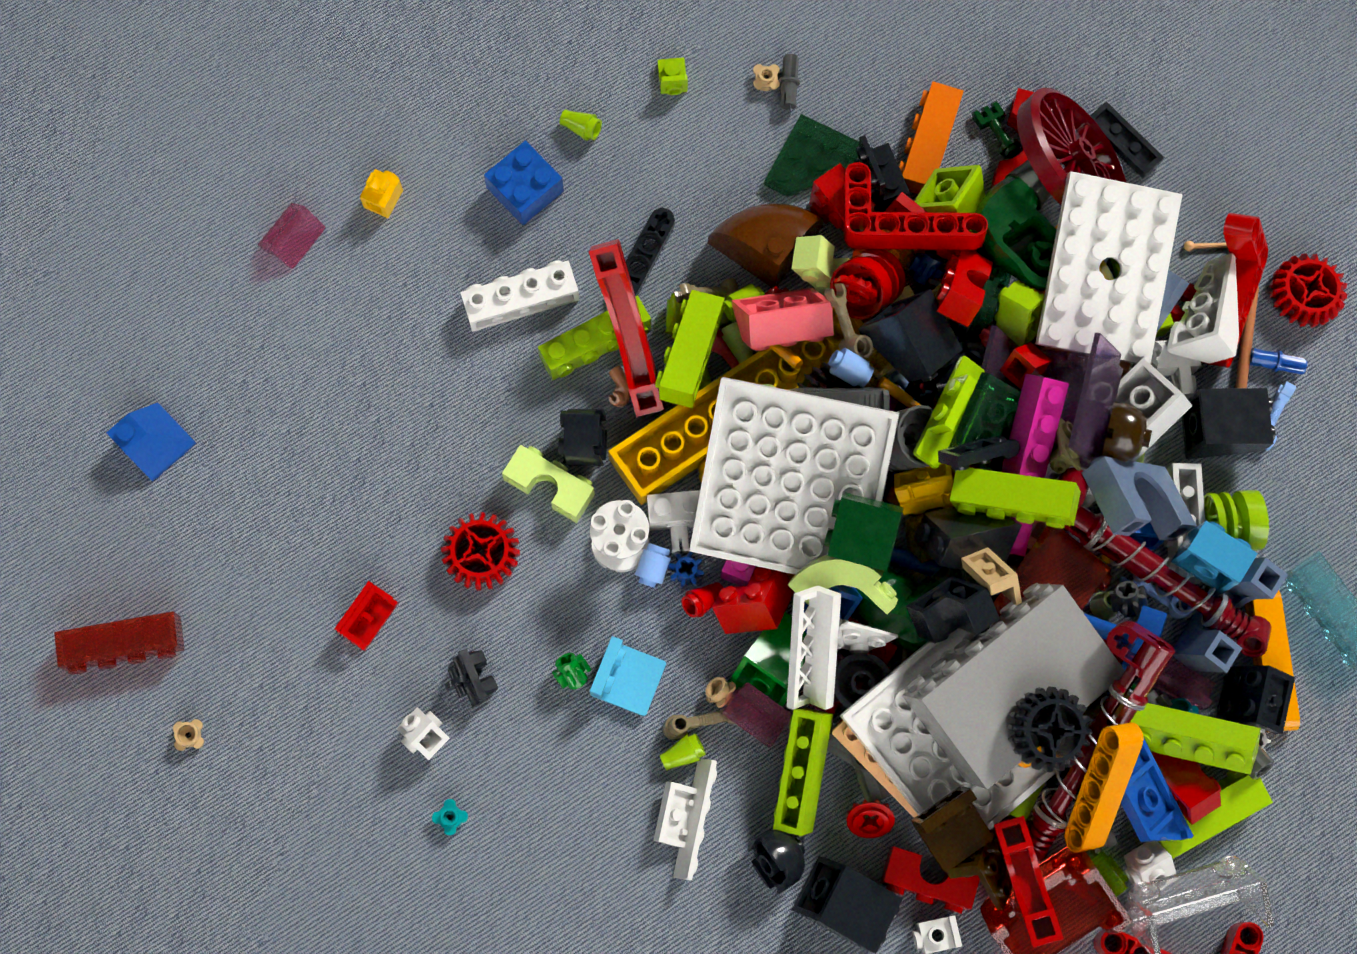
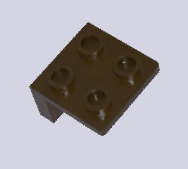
M959 786L911 820L933 857L945 872L951 870L994 838L972 802L977 800V797L971 788Z
M993 827L990 830L994 837L993 840L947 873L950 879L978 875L997 911L1005 909L1013 886Z

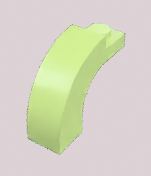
M827 555L805 565L788 584L795 593L815 586H821L826 589L837 585L853 586L864 592L886 614L896 606L898 601L895 597L897 595L895 590L888 583L883 582L881 584L878 581L884 573L883 570Z

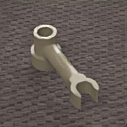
M729 278L722 281L720 287H695L688 283L680 284L681 291H675L674 295L676 301L682 303L683 299H689L691 290L724 297L725 301L728 295L738 291L739 288L736 279Z
M835 284L836 296L833 289H825V297L830 301L831 306L835 308L844 339L840 341L839 350L847 348L862 358L869 357L873 350V343L868 336L858 335L854 332L846 307V287L843 284Z
M733 703L723 710L688 718L684 715H673L664 722L663 733L670 740H679L686 735L688 730L703 727L704 725L725 722L737 724L743 717L732 718L730 710L739 707L740 704ZM675 722L681 725V730L676 728Z

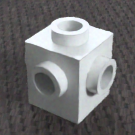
M418 707L411 714L407 715L396 728L404 736L400 742L413 754L417 750L420 751L428 760L450 739L439 728L443 723L431 711L425 715Z
M1157 841L1146 842L1124 855L1127 865L1125 870L1127 878L1132 885H1139L1146 894L1163 886L1167 881L1177 876L1172 856Z

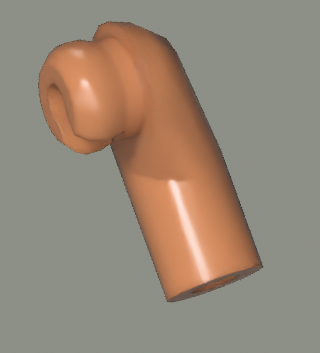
M616 366L609 371V375L616 384L613 395L609 396V401L613 406L621 408L629 402L630 393L625 372L621 366Z

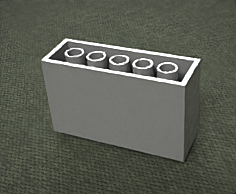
M1035 583L1029 586L1023 592L1022 604L1016 606L1011 602L1000 610L1002 614L999 616L1000 620L992 624L986 632L977 634L971 640L965 639L954 648L955 653L947 659L944 657L931 666L932 671L924 678L920 676L914 679L907 686L909 690L902 695L967 783L989 789L1021 762L1022 754L1018 755L1013 751L1018 743H1012L1008 740L1011 735L1015 734V731L1009 730L1007 725L1015 724L1016 719L1012 718L1009 713L1019 712L1020 709L1015 702L1023 701L1026 703L1024 694L1030 692L1035 695L1036 688H1044L1046 691L1048 686L1056 687L1057 690H1068L1069 696L1076 695L1079 698L1078 704H1083L1087 707L1107 691L1114 680L1120 679L1125 671L1064 585ZM1059 707V712H1062V721L1066 725L1068 723L1067 716ZM1040 710L1034 716L1032 722L1036 721L1039 718ZM1048 726V729L1041 728L1040 730L1051 733L1052 730H1060V728ZM1031 733L1033 744L1038 748V737Z

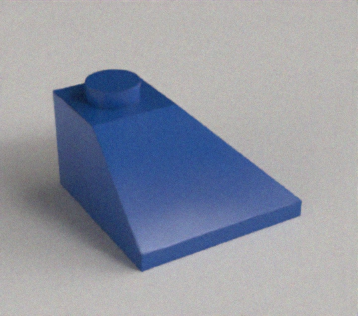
M159 403L128 413L106 432L152 481L158 478L196 444Z

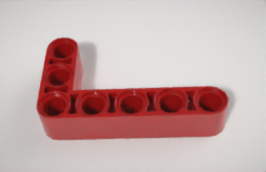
M855 162L846 168L843 188L844 240L849 247L854 249L975 250L983 245L988 227V222L983 215L978 213L871 212V172L869 167L864 163ZM853 204H860V205H862V206H861V207H855V206H853ZM853 229H860L862 232H855ZM882 229H888L892 232H883ZM916 229V230H919L920 232L915 233V232H912V231H910V230ZM939 230H947L949 233H943ZM968 230H975L978 233H971Z
M1229 213L1225 219L1223 234L1229 253H1233L1236 257L1239 344L1267 262L1268 245L1259 217ZM1234 357L1210 363L1209 365L1229 368Z
M1252 922L1233 924L1226 934L1220 954H1259L1264 938L1263 931L1257 924ZM1243 928H1246L1251 936L1248 944H1244L1240 938V932ZM1117 929L1099 931L1095 935L1093 942L1098 954H1133L1134 950L1138 947L1144 951V954H1172ZM1109 934L1116 939L1117 943L1115 950L1112 952L1108 951L1104 944L1105 938Z

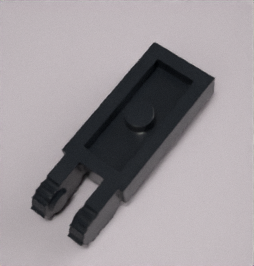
M1003 436L983 438L939 450L938 462L951 466L952 470L969 469L971 464L991 463L992 459L1001 456L1005 459L1015 457L1019 454L1020 445L1019 441L1014 439L1006 440Z

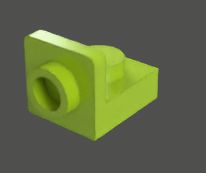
M684 57L657 60L660 93L679 95L682 92H687L688 77L686 75Z

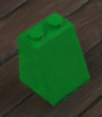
M786 612L777 629L763 630L744 655L729 682L732 681L736 684L738 691L774 717L779 714L786 704L788 694L792 615ZM805 631L802 634V641L807 635ZM805 656L800 663V670L805 663Z

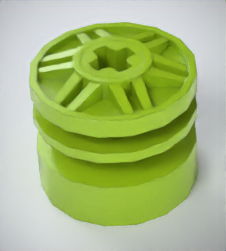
M1236 491L1232 497L1227 492L1219 494L1206 493L1203 496L1206 521L1221 525L1225 529V533L1233 538L1246 541L1251 545L1253 551L1265 548L1269 534V518L1267 506L1260 491Z

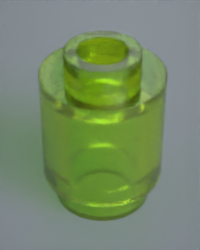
M1104 851L1084 865L1089 871L1087 875L1105 897L1111 894L1113 898H1116L1128 888L1125 884L1129 880L1128 876L1112 856L1108 857Z

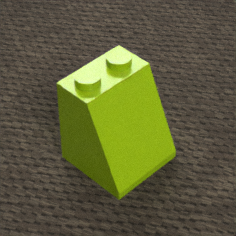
M980 165L935 169L914 202L925 211L932 213H975L980 202L985 197L982 168Z

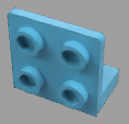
M612 636L591 686L590 695L644 717L647 715L666 667V662L623 645V640Z

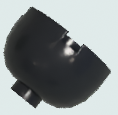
M768 830L749 841L748 852L754 850L756 857L751 861L753 867L768 888L771 889L776 886L778 888L776 893L780 894L800 880L805 868V848L798 838H793L786 832Z

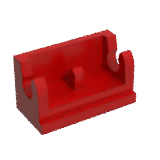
M368 581L334 630L363 651H366L399 603L388 593Z

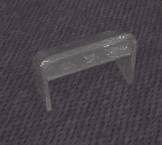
M1227 856L1222 858L1221 861L1154 881L1136 883L1128 892L1123 911L1126 926L1150 954H1161L1156 931L1157 925L1237 901H1242L1268 928L1274 926L1266 880L1246 861L1236 856Z

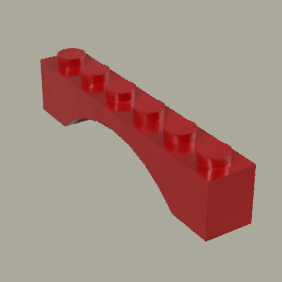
M616 239L591 246L589 255L614 328L636 417L662 411L665 408V401L659 400V388L655 387L658 374L620 241Z

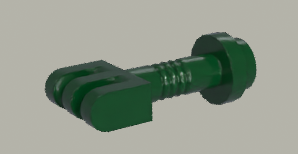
M997 101L991 103L992 111L988 106L981 108L983 116L978 110L972 112V117L980 130L990 127L1001 144L998 149L1001 156L1011 159L1020 152V142L1018 139H1010L1000 123L1005 118V112Z

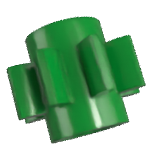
M566 653L555 662L557 669L552 671V674L561 688L564 689L568 686L569 689L574 690L582 687L587 682L588 676L586 673L590 672L591 668L582 654L575 656L574 653Z

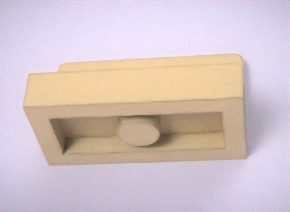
M987 547L961 558L963 569L981 586L988 588L990 595L1002 592L1014 605L1022 604L1017 573Z

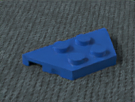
M1144 739L1121 804L1140 842L1190 839L1193 837V834Z

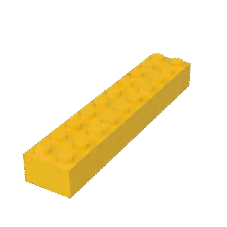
M832 307L833 336L824 337V340L819 342L802 340L797 341L796 345L786 346L803 360V364L799 369L795 370L769 346V349L757 352L698 391L693 408L682 405L675 406L608 451L609 461L640 505L647 502V495L661 493L697 469L699 464L707 457L722 377L760 385L772 384L776 388L789 390L798 388L797 383H802L805 379L804 374H811L813 367L820 368L822 362L829 363L832 354L839 350L840 341L844 339L834 307ZM850 317L855 334L861 335L858 328L864 323L861 319Z

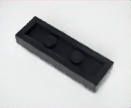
M1107 101L1090 115L1102 129L1115 152L1142 179L1165 158Z

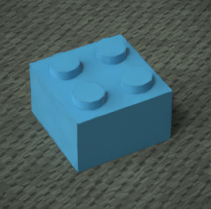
M1205 520L1188 533L1171 562L1189 574L1192 572V576L1212 589L1215 588L1220 594H1223L1241 582L1258 553L1253 551L1251 545L1246 541L1233 538L1225 533V529L1221 525Z

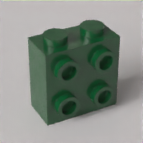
M845 492L841 500L835 499L831 517H835L836 521L834 529L828 528L824 546L829 547L827 556L887 571L904 507Z

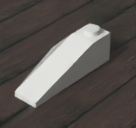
M1231 253L1207 261L1194 286L1197 290L1191 301L1185 302L1182 308L1185 313L1180 322H1175L1171 328L1167 351L1170 354L1209 364L1236 356L1239 339L1236 257Z

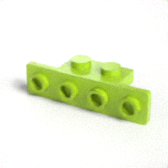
M966 356L959 358L913 451L917 458L933 469L940 466L938 451L949 447L985 373L984 369Z

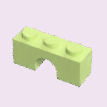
M822 235L796 237L791 269L801 276L802 280L811 284L815 290L825 295V289H830L833 272L850 259H833L835 246Z
M520 445L502 472L504 481L526 494H529L538 482H552L558 488L557 494L551 502L552 509L578 523L595 496V491L592 487L593 483L582 475L577 477L567 472L568 468L558 461L554 460L551 463L542 458L544 455L538 449L529 446L527 449Z

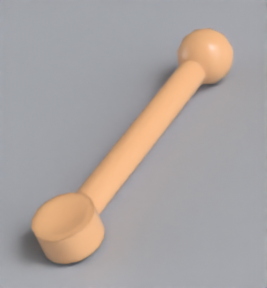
M1192 241L1184 243V249L1188 252L1194 249L1228 248L1226 243H1193Z

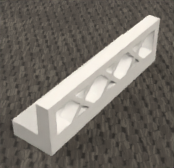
M815 586L794 593L787 707L793 710L809 703L826 710L833 707L841 594L821 586ZM809 599V606L804 613V601ZM807 627V635L802 641V634ZM805 656V663L800 670V663ZM804 683L803 695L798 697L799 689Z

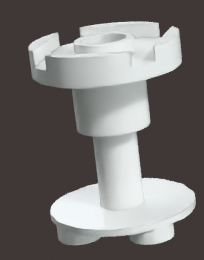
M630 500L608 502L601 506L591 518L590 536L594 557L601 566L616 572L623 573L637 568L643 549H647L649 543L648 519L645 513Z

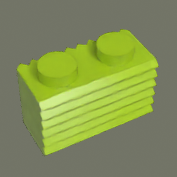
M1019 280L1014 281L1009 287H1004L997 298V302L1000 304L994 318L997 322L996 327L1004 332L1008 340L1018 346L1030 343L1037 336L1044 295L1039 294L1038 291L1034 292V289H1029V286H1025Z

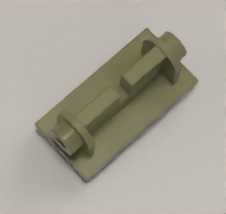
M1061 418L1050 456V467L1058 474L1064 473L1071 466L1080 471L1079 457L1081 452L1076 441L1077 431L1072 423L1069 421L1065 422Z

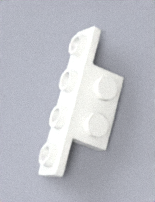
M701 759V761L697 762L692 787L674 782H666L653 841L679 847L673 874L674 878L691 881L693 874L697 870L699 845L704 838V821L711 804V788L717 776V761Z

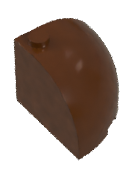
M763 204L753 206L724 220L708 236L707 243L773 288L779 285L792 268L796 237L816 236L823 227L824 219L809 210L793 205Z

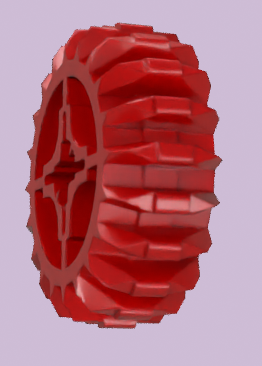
M1306 253L1301 254L1299 257L1295 255L1288 261H1284L1279 266V269L1274 272V279L1270 282L1269 286L1274 289L1270 293V298L1277 299L1273 304V308L1281 307L1280 316H1285L1286 314L1290 316L1289 323L1298 320L1300 327H1304L1308 323L1311 328L1316 327L1318 324L1325 325L1329 322V319L1333 320L1338 315V311L1344 308L1345 304L1343 301L1347 299L1348 295L1344 290L1347 288L1348 283L1340 282L1344 273L1337 274L1335 272L1337 264L1330 267L1327 264L1328 257L1319 261L1317 254H1313L1310 258ZM1297 273H1306V274H1310L1311 276H1310V277H1306V276H1303V275H1301V274H1300L1299 276H1297V275H1295V274H1297ZM1311 283V285H1310V287H1309L1310 293H1309V295L1306 297V295H1307V293H1308V291H1307V288H1308V287H1307V286ZM1306 304H1312V305H1315V306L1320 305V306H1322V307H1320V308H1310V307H1307V306H1305V305H1306Z
M484 512L480 513L479 520H475L473 513H470L468 515L470 522L465 524L464 520L459 518V529L455 526L449 527L450 532L454 536L445 535L443 538L450 545L441 547V552L448 555L442 559L444 565H450L446 570L448 575L457 573L454 578L456 583H460L466 578L464 581L465 588L469 589L472 583L475 582L476 590L481 591L482 583L486 582L490 590L493 589L492 580L496 579L498 584L502 585L504 583L501 577L502 574H505L507 577L512 576L511 570L507 568L508 566H518V562L511 557L520 556V550L513 548L519 544L518 538H511L515 533L513 528L504 530L507 526V522L504 519L496 525L497 516L495 514H492L489 520L486 521ZM489 531L497 536L482 539L474 532ZM466 537L470 543L469 549L463 554L464 557L458 560L459 545ZM474 541L478 547L480 546L482 549H485L488 562L476 552ZM504 543L503 557L499 564L495 566L492 555L498 549V545ZM475 564H481L488 571L476 573L471 572L465 569L464 567H466L467 565L471 567Z

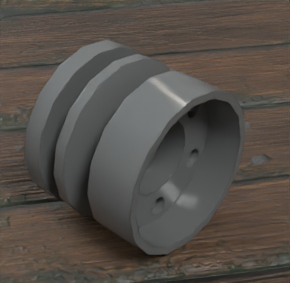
M917 405L897 411L899 418L888 468L889 471L901 473L929 466L917 458L913 451L932 415L933 408Z

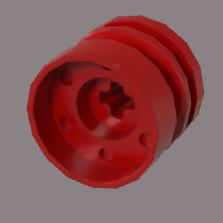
M867 249L841 264L833 272L830 281V289H833L832 286L835 278H839L840 275L848 277L853 275L856 278L862 277L864 281H870L872 286L878 289V297L874 304L858 306L846 302L848 316L853 319L864 320L873 317L902 295L905 287V273L901 263L892 253L884 249Z

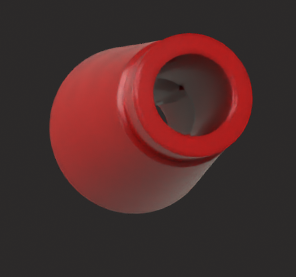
M714 582L687 591L681 600L685 613L692 618L696 616L702 617L712 608L723 586L718 582Z

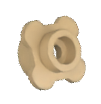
M775 64L771 66L755 65L753 68V73L755 74L753 86L757 90L762 91L778 89L780 86L778 80L780 68Z
M724 677L712 679L705 690L707 702H714L719 708L725 706L731 699L736 689V684L732 681L726 682Z
M194 719L192 722H176L173 726L174 738L176 740L174 747L179 751H184L188 747L201 748L204 745V739L201 737L203 723L198 719ZM188 732L191 733V737H190V738H187V737H186V734H187Z

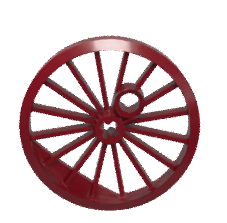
M1040 88L1020 105L1017 113V127L1024 152L1039 180L1060 205H1062L1067 173L1071 171L1127 183L1119 158L1110 141L1094 119L1070 97L1052 88Z

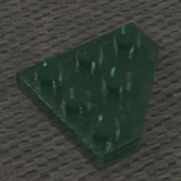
M801 114L764 181V186L787 197L813 187V182L839 163L845 169L850 164L855 163L857 158L856 148L859 145V141Z
M998 266L994 267L989 277L990 280H987L983 290L986 292L982 306L973 320L971 341H980L981 343L978 335L982 334V329L993 326L994 317L1000 304L998 302L999 299H997L998 295L1004 287L1009 286L1012 275L1006 273Z

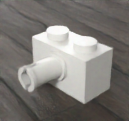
M700 490L647 495L649 531L670 529L672 554H680L679 542L682 544V554L689 553L688 527H694Z

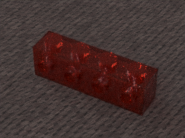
M174 611L54 632L57 665L59 668L68 671V674L85 673L87 668L98 666V669H110L116 667L117 662L128 661V664L143 663L147 661L146 657L157 655L159 659L172 658L176 656V652L185 651L181 616Z

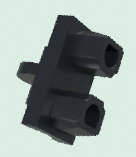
M466 648L459 651L458 656L452 659L455 667L448 670L451 680L445 683V688L447 691L456 689L459 698L467 695L472 708L481 705L487 697L498 690L497 683L492 675L480 679L476 670L482 669L487 665V660L482 650L468 652Z

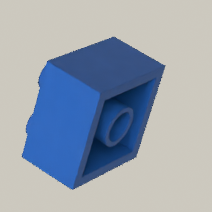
M526 140L484 174L486 188L522 225H525L564 192L563 178Z

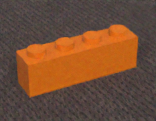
M932 81L930 90L923 91L919 106H923L924 109L922 115L916 113L912 129L916 130L914 138H908L904 153L909 154L907 162L901 161L899 166L909 192L919 194L933 171L940 168L964 90Z

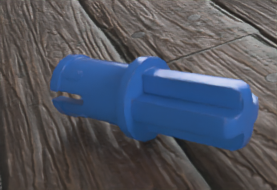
M1256 348L1251 350V366L1272 369L1276 373L1279 370L1301 375L1306 372L1308 362L1304 358L1284 355L1279 350L1277 352Z

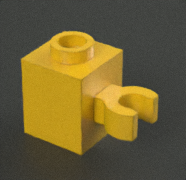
M374 169L373 173H370L366 186L360 195L363 207L389 218L403 192L399 177L390 171L385 170L381 172Z

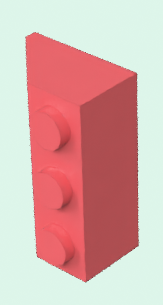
M814 288L732 300V307L742 341L753 350L763 351L769 349V346L777 344L793 346L797 344V341L802 340L819 342L824 340V337L834 335L831 303Z

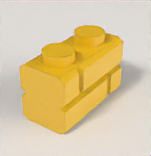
M941 463L935 469L928 466L894 474L895 494L900 507H904L903 515L911 513L918 515L937 507H952L953 504L950 501L955 470H952L951 466Z

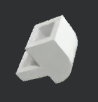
M1169 340L1155 341L1162 347L1161 354L1156 359L1158 361L1157 371L1163 376L1171 375L1172 384L1188 399L1196 391V378L1191 374H1194L1202 366L1201 361L1170 354L1167 351Z

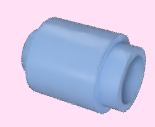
M843 348L841 351L836 350L828 363L831 366V374L854 387L858 385L863 388L869 382L874 372V368L869 365V361L847 348Z
M648 543L647 549H643L635 575L640 577L638 582L655 588L656 583L662 584L671 560L668 557L671 550Z

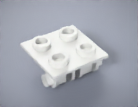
M839 618L837 649L851 650L852 654H868L869 651L877 647H883L886 643L898 638V634Z

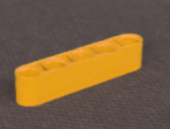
M1278 590L1273 599H1256L1245 604V611L1248 616H1261L1269 621L1272 626L1267 651L1260 657H1252L1253 665H1269L1294 676L1282 597ZM1295 682L1284 731L1298 730L1300 726Z
M1134 722L1103 728L1065 829L1066 845L1074 853L1100 848L1106 843L1143 745V733L1141 728Z

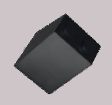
M931 289L891 303L858 328L859 333L868 336L872 340L873 347L909 383L920 379L923 382L932 380L938 376V369H943L954 363L955 359L953 357L963 350L945 315L937 312L939 304Z
M1200 388L1188 398L1192 407L1181 417L1186 459L1261 452L1274 444L1273 441L1275 440L1276 433L1274 426L1271 425L1270 416L1272 400L1268 397L1267 388Z
M955 507L924 513L920 524L915 530L913 540L939 566L965 571L961 558L987 547L1006 563L1022 524L1014 517L1005 516L1004 519H994L988 517L987 513L975 512V515H966L958 512Z
M819 856L792 911L854 945L876 954L885 942L886 932L892 920L899 913V906L903 898L849 866Z

